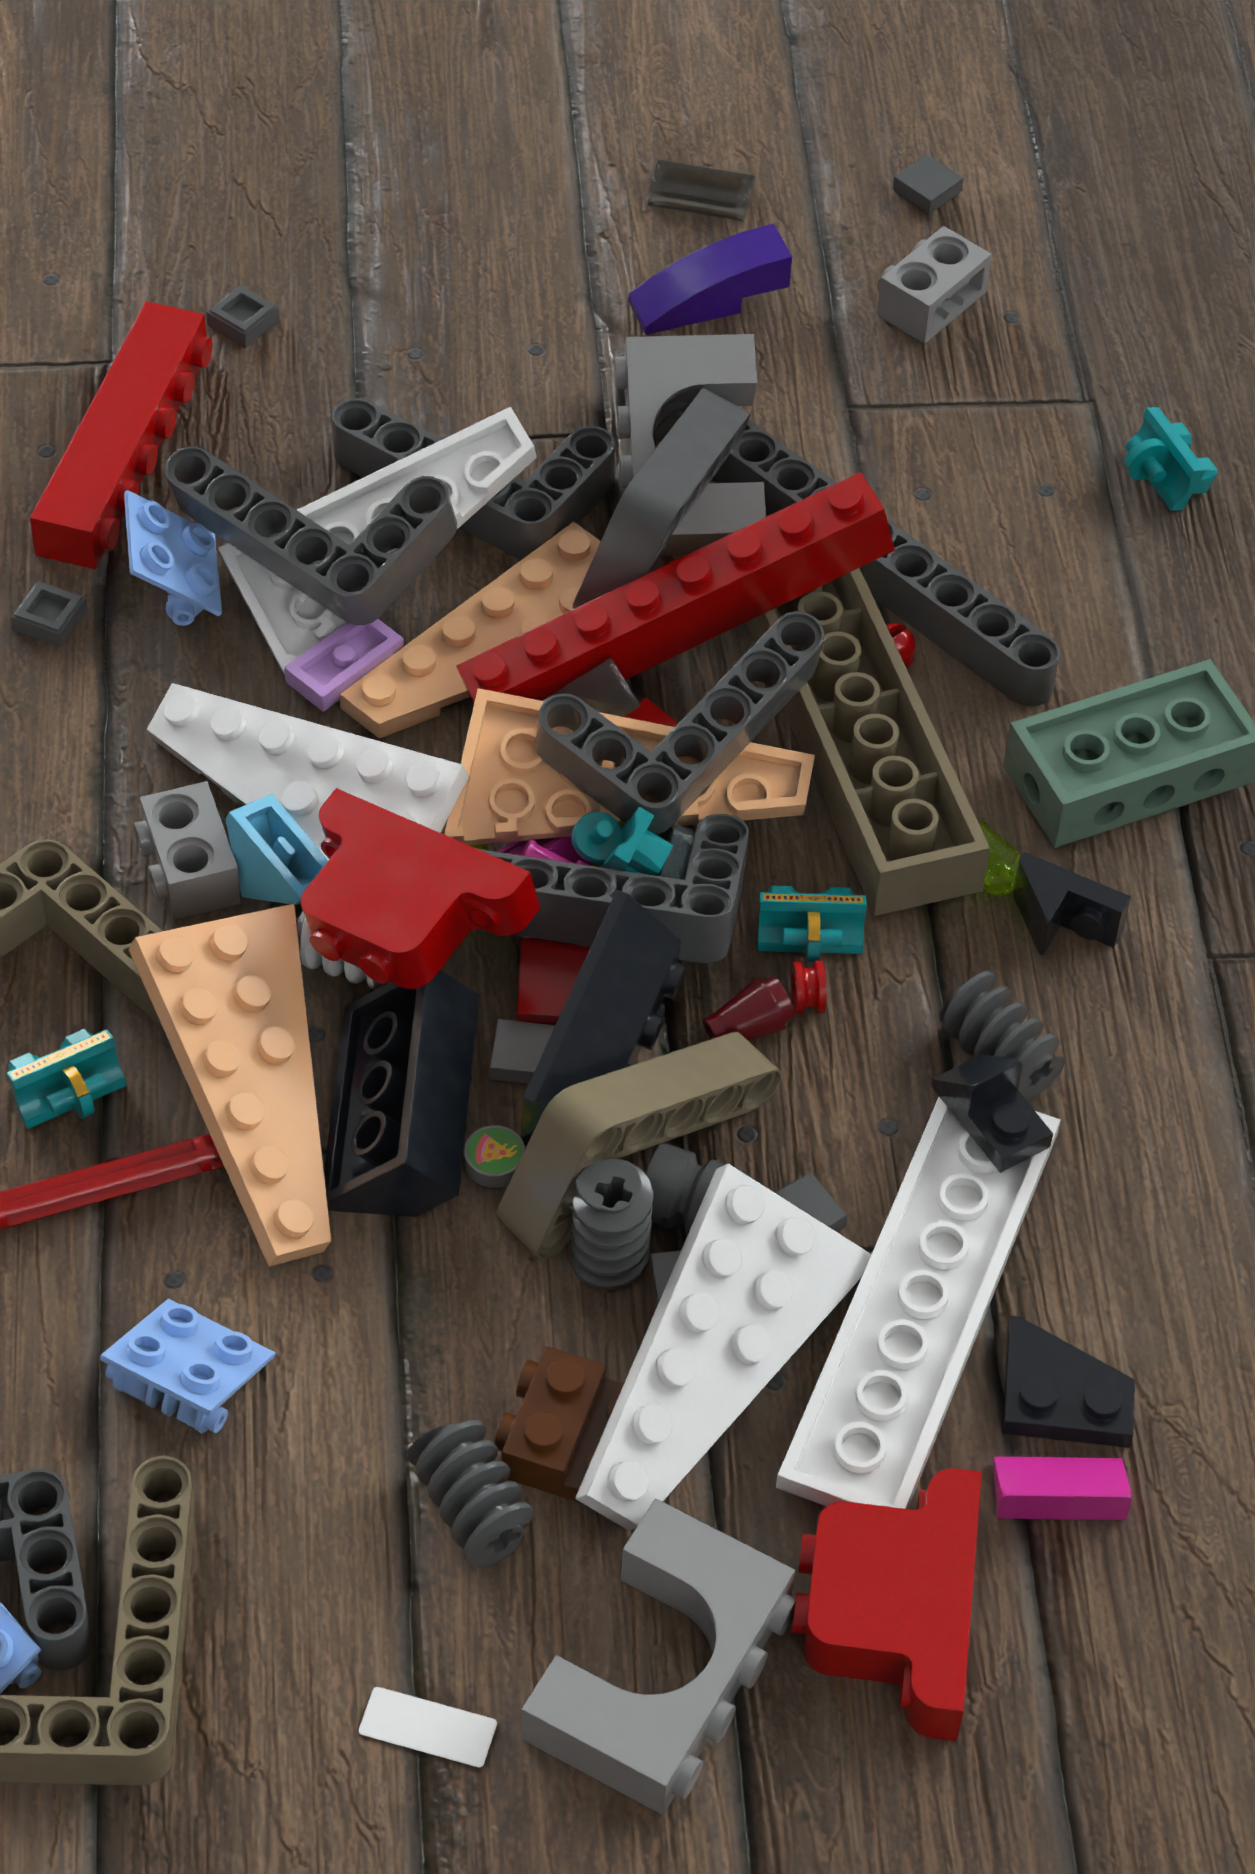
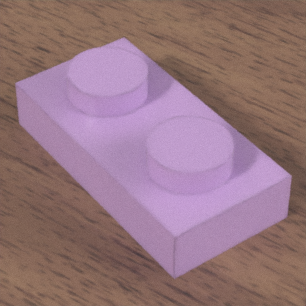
M379 619L366 625H353L346 622L284 667L285 682L324 712L340 700L341 692L404 647V638Z

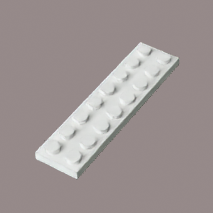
M938 1097L779 1470L776 1488L824 1506L834 1502L847 1501L908 1509L1057 1137L1061 1119L1035 1111L1053 1132L1050 1148L1000 1173L941 1098Z

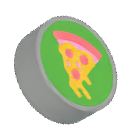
M500 1125L485 1126L474 1131L464 1146V1166L468 1176L474 1182L484 1187L501 1188L508 1186L525 1151L522 1138L514 1130Z

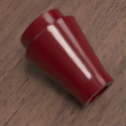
M771 976L763 981L756 977L715 1013L704 1018L702 1022L710 1040L732 1032H739L747 1040L785 1030V1023L795 1018L796 1015L786 990L775 976Z

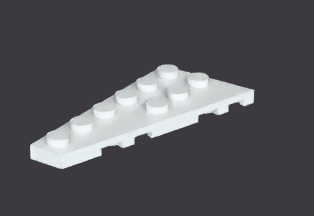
M509 407L297 509V511L350 545L408 482L421 476H433L440 479L447 487L458 522V529L532 463L537 456L533 443L514 411ZM434 510L424 512L423 514L433 512ZM227 543L218 548L222 560L284 676V667L346 623V621L231 544ZM399 548L389 550L387 553L397 551ZM321 560L314 561L310 565L319 563ZM364 587L353 589L351 592L359 591Z
M174 683L171 684L147 728L155 742L196 773L207 777L237 804L241 803L244 806L269 794H273L327 860L329 858L321 849V843L325 839V835L318 814L323 803L336 788L441 833L469 778L466 769L459 763Z
M726 1164L717 1168L575 1499L627 1530L637 1528L654 1499L656 1498L662 1502L860 1280L872 1254L732 1165Z

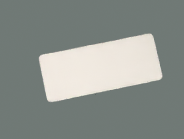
M375 1687L360 1724L359 1733L363 1736L467 1765L482 1767L487 1757L497 1721L479 1714L385 1688Z

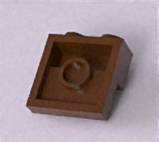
M548 1346L545 1347L539 1363L531 1360L526 1361L516 1390V1396L524 1399L517 1415L507 1412L504 1414L495 1438L498 1451L502 1452V1461L510 1468V1476L507 1480L581 1503L575 1499L624 1385V1383L606 1378V1364Z

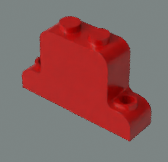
M337 788L319 810L318 817L325 835V839L321 843V849L329 860L301 896V906L312 934L309 941L312 947L324 958L331 961L341 959L359 967L368 977L376 982L387 983L389 981L408 989L422 987L436 976L469 932L475 929H483L499 936L514 935L525 929L540 910L530 871Z
M948 1468L938 1472L931 1479L927 1490L919 1489L916 1510L847 1501L834 1502L826 1506L820 1513L816 1535L802 1534L798 1573L811 1575L809 1594L796 1592L792 1633L804 1634L803 1654L806 1662L813 1670L824 1675L900 1685L899 1708L905 1709L906 1718L910 1726L918 1734L929 1738L957 1741L964 1712L981 1471Z

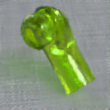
M983 820L978 821L990 846L984 888L992 895H1007L1015 890L1016 887L1015 881L1019 859L1021 858L1020 853Z

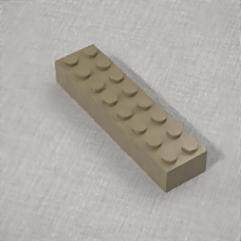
M860 568L745 622L754 643L780 617L794 611L806 612L814 616L823 627L824 641L817 669L808 682L792 697L783 709L802 752L815 755L812 776L862 890L866 895L873 915L878 916L982 892L990 846ZM786 645L794 651L804 650L798 645Z

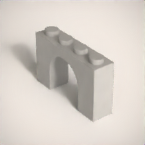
M754 334L626 337L624 357H615L614 359L615 389H625L626 406H617L618 438H628V455H620L619 460L621 488H627L630 481L656 449L653 437L660 425L673 414L687 409L702 388L737 406H753L757 387ZM764 482L709 483L671 534L662 556L688 555L765 518Z
M655 1498L623 1548L621 1581L673 1607L692 1619L702 1630L710 1645L712 1657L708 1665L698 1677L684 1687L668 1693L645 1695L620 1689L556 1655L522 1708L521 1739L664 1816L676 1794L685 1799L693 1789L703 1767V1761L698 1759L708 1740L719 1743L725 1735L736 1710V1706L731 1704V1701L740 1686L751 1689L757 1681L768 1656V1652L762 1649L772 1632L782 1636L793 1619L796 1598L792 1596L796 1570Z

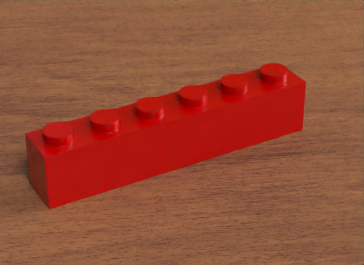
M145 301L30 517L36 556L96 570L106 550L111 551L114 549L119 536L120 522L125 515L124 492L129 490L139 495V485L144 476H150L155 469L159 446L163 439H170L173 434L178 409L182 403L187 404L191 399L197 372L200 368H206L209 364L213 342L212 338L206 336L205 314Z

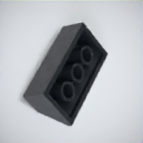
M616 890L523 1096L521 1138L525 1146L528 1145L546 1106L563 1089L635 1064L642 1047L648 1050L653 1049L664 1021V1017L657 1014L664 996L670 999L675 998L682 983L686 966L678 963L681 940L626 892Z
M441 970L428 984L422 987L408 989L389 982L345 1006L324 1166L328 1211L416 1217L459 1196L464 1139L467 1129L466 1119L469 1090L472 1080L471 1070L474 1041L477 1031L479 995Z

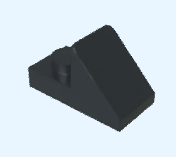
M1026 852L1019 859L1013 897L1040 955L1043 956L1060 926L1075 931L1083 938L1096 940L1112 948L1115 947L1124 930L1131 896Z
M980 1054L933 1078L931 1087L997 1170L1002 1173L1050 1148L1053 1132L1018 1091L1022 1063L1016 1059Z

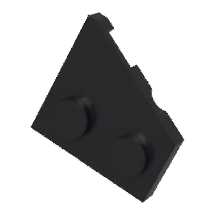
M1010 1316L1007 1333L1002 1434L1130 1448L1134 1431L1135 1379L1018 1316Z

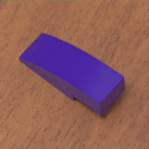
M774 223L744 231L712 243L666 267L628 294V302L645 335L741 313L742 298L790 287L792 255Z

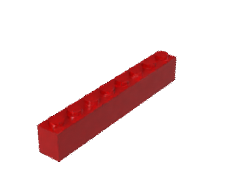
M859 472L456 665L473 706L478 688L545 701L553 695L562 693L571 694L585 700L895 551L885 509L863 474Z

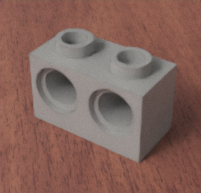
M943 226L927 240H920L909 255L898 264L890 265L882 273L877 284L879 292L877 316L925 344L987 292L992 254Z
M208 781L140 797L142 821L133 823L136 842L141 856L150 854L152 856L154 865L148 866L152 891L156 900L166 898L172 919L176 920L241 904L238 867Z

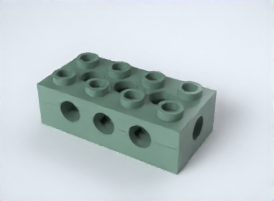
M1208 659L1011 722L1003 768L1053 847L1057 848L1253 783L1255 781V723L1212 660Z

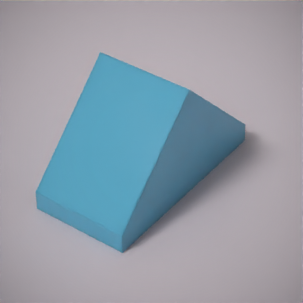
M273 794L230 811L225 820L232 853L238 867L241 897L285 904H301L302 893L328 862L327 858Z

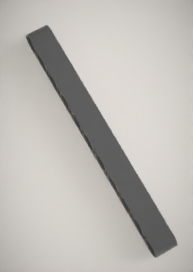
M616 389L617 406H626L625 389ZM685 410L679 411L666 419L657 429L654 437L661 442ZM751 420L748 421L729 457L712 478L716 483L764 482L766 517L836 484L834 480ZM887 519L895 551L860 567L873 598L1014 702L1026 706H1036L1047 702L1052 696L1060 655L1058 644L1046 633Z

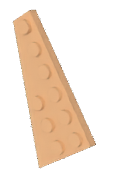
M573 521L341 692L340 709L376 737L382 738L438 717L442 707L469 698L456 665L573 610L574 600L601 541Z
M477 689L461 764L466 769L469 778L448 817L444 835L470 846L530 839L569 837L572 834L574 825L583 815L590 812L601 811L609 814L618 821L620 827H622L624 822L544 762L538 755L535 741L539 709L544 701ZM599 712L650 752L675 728ZM559 726L552 728L553 731L559 734L573 733L567 727ZM750 742L671 827L698 825L701 819L713 814H728L742 821L803 815L815 755ZM678 757L680 761L686 764L700 763L693 757ZM602 760L596 762L603 768L612 769L619 767L612 761ZM652 794L641 796L650 803L664 801L662 798Z
M294 904L135 937L128 950L268 1266L271 1267L324 1252L331 1242Z

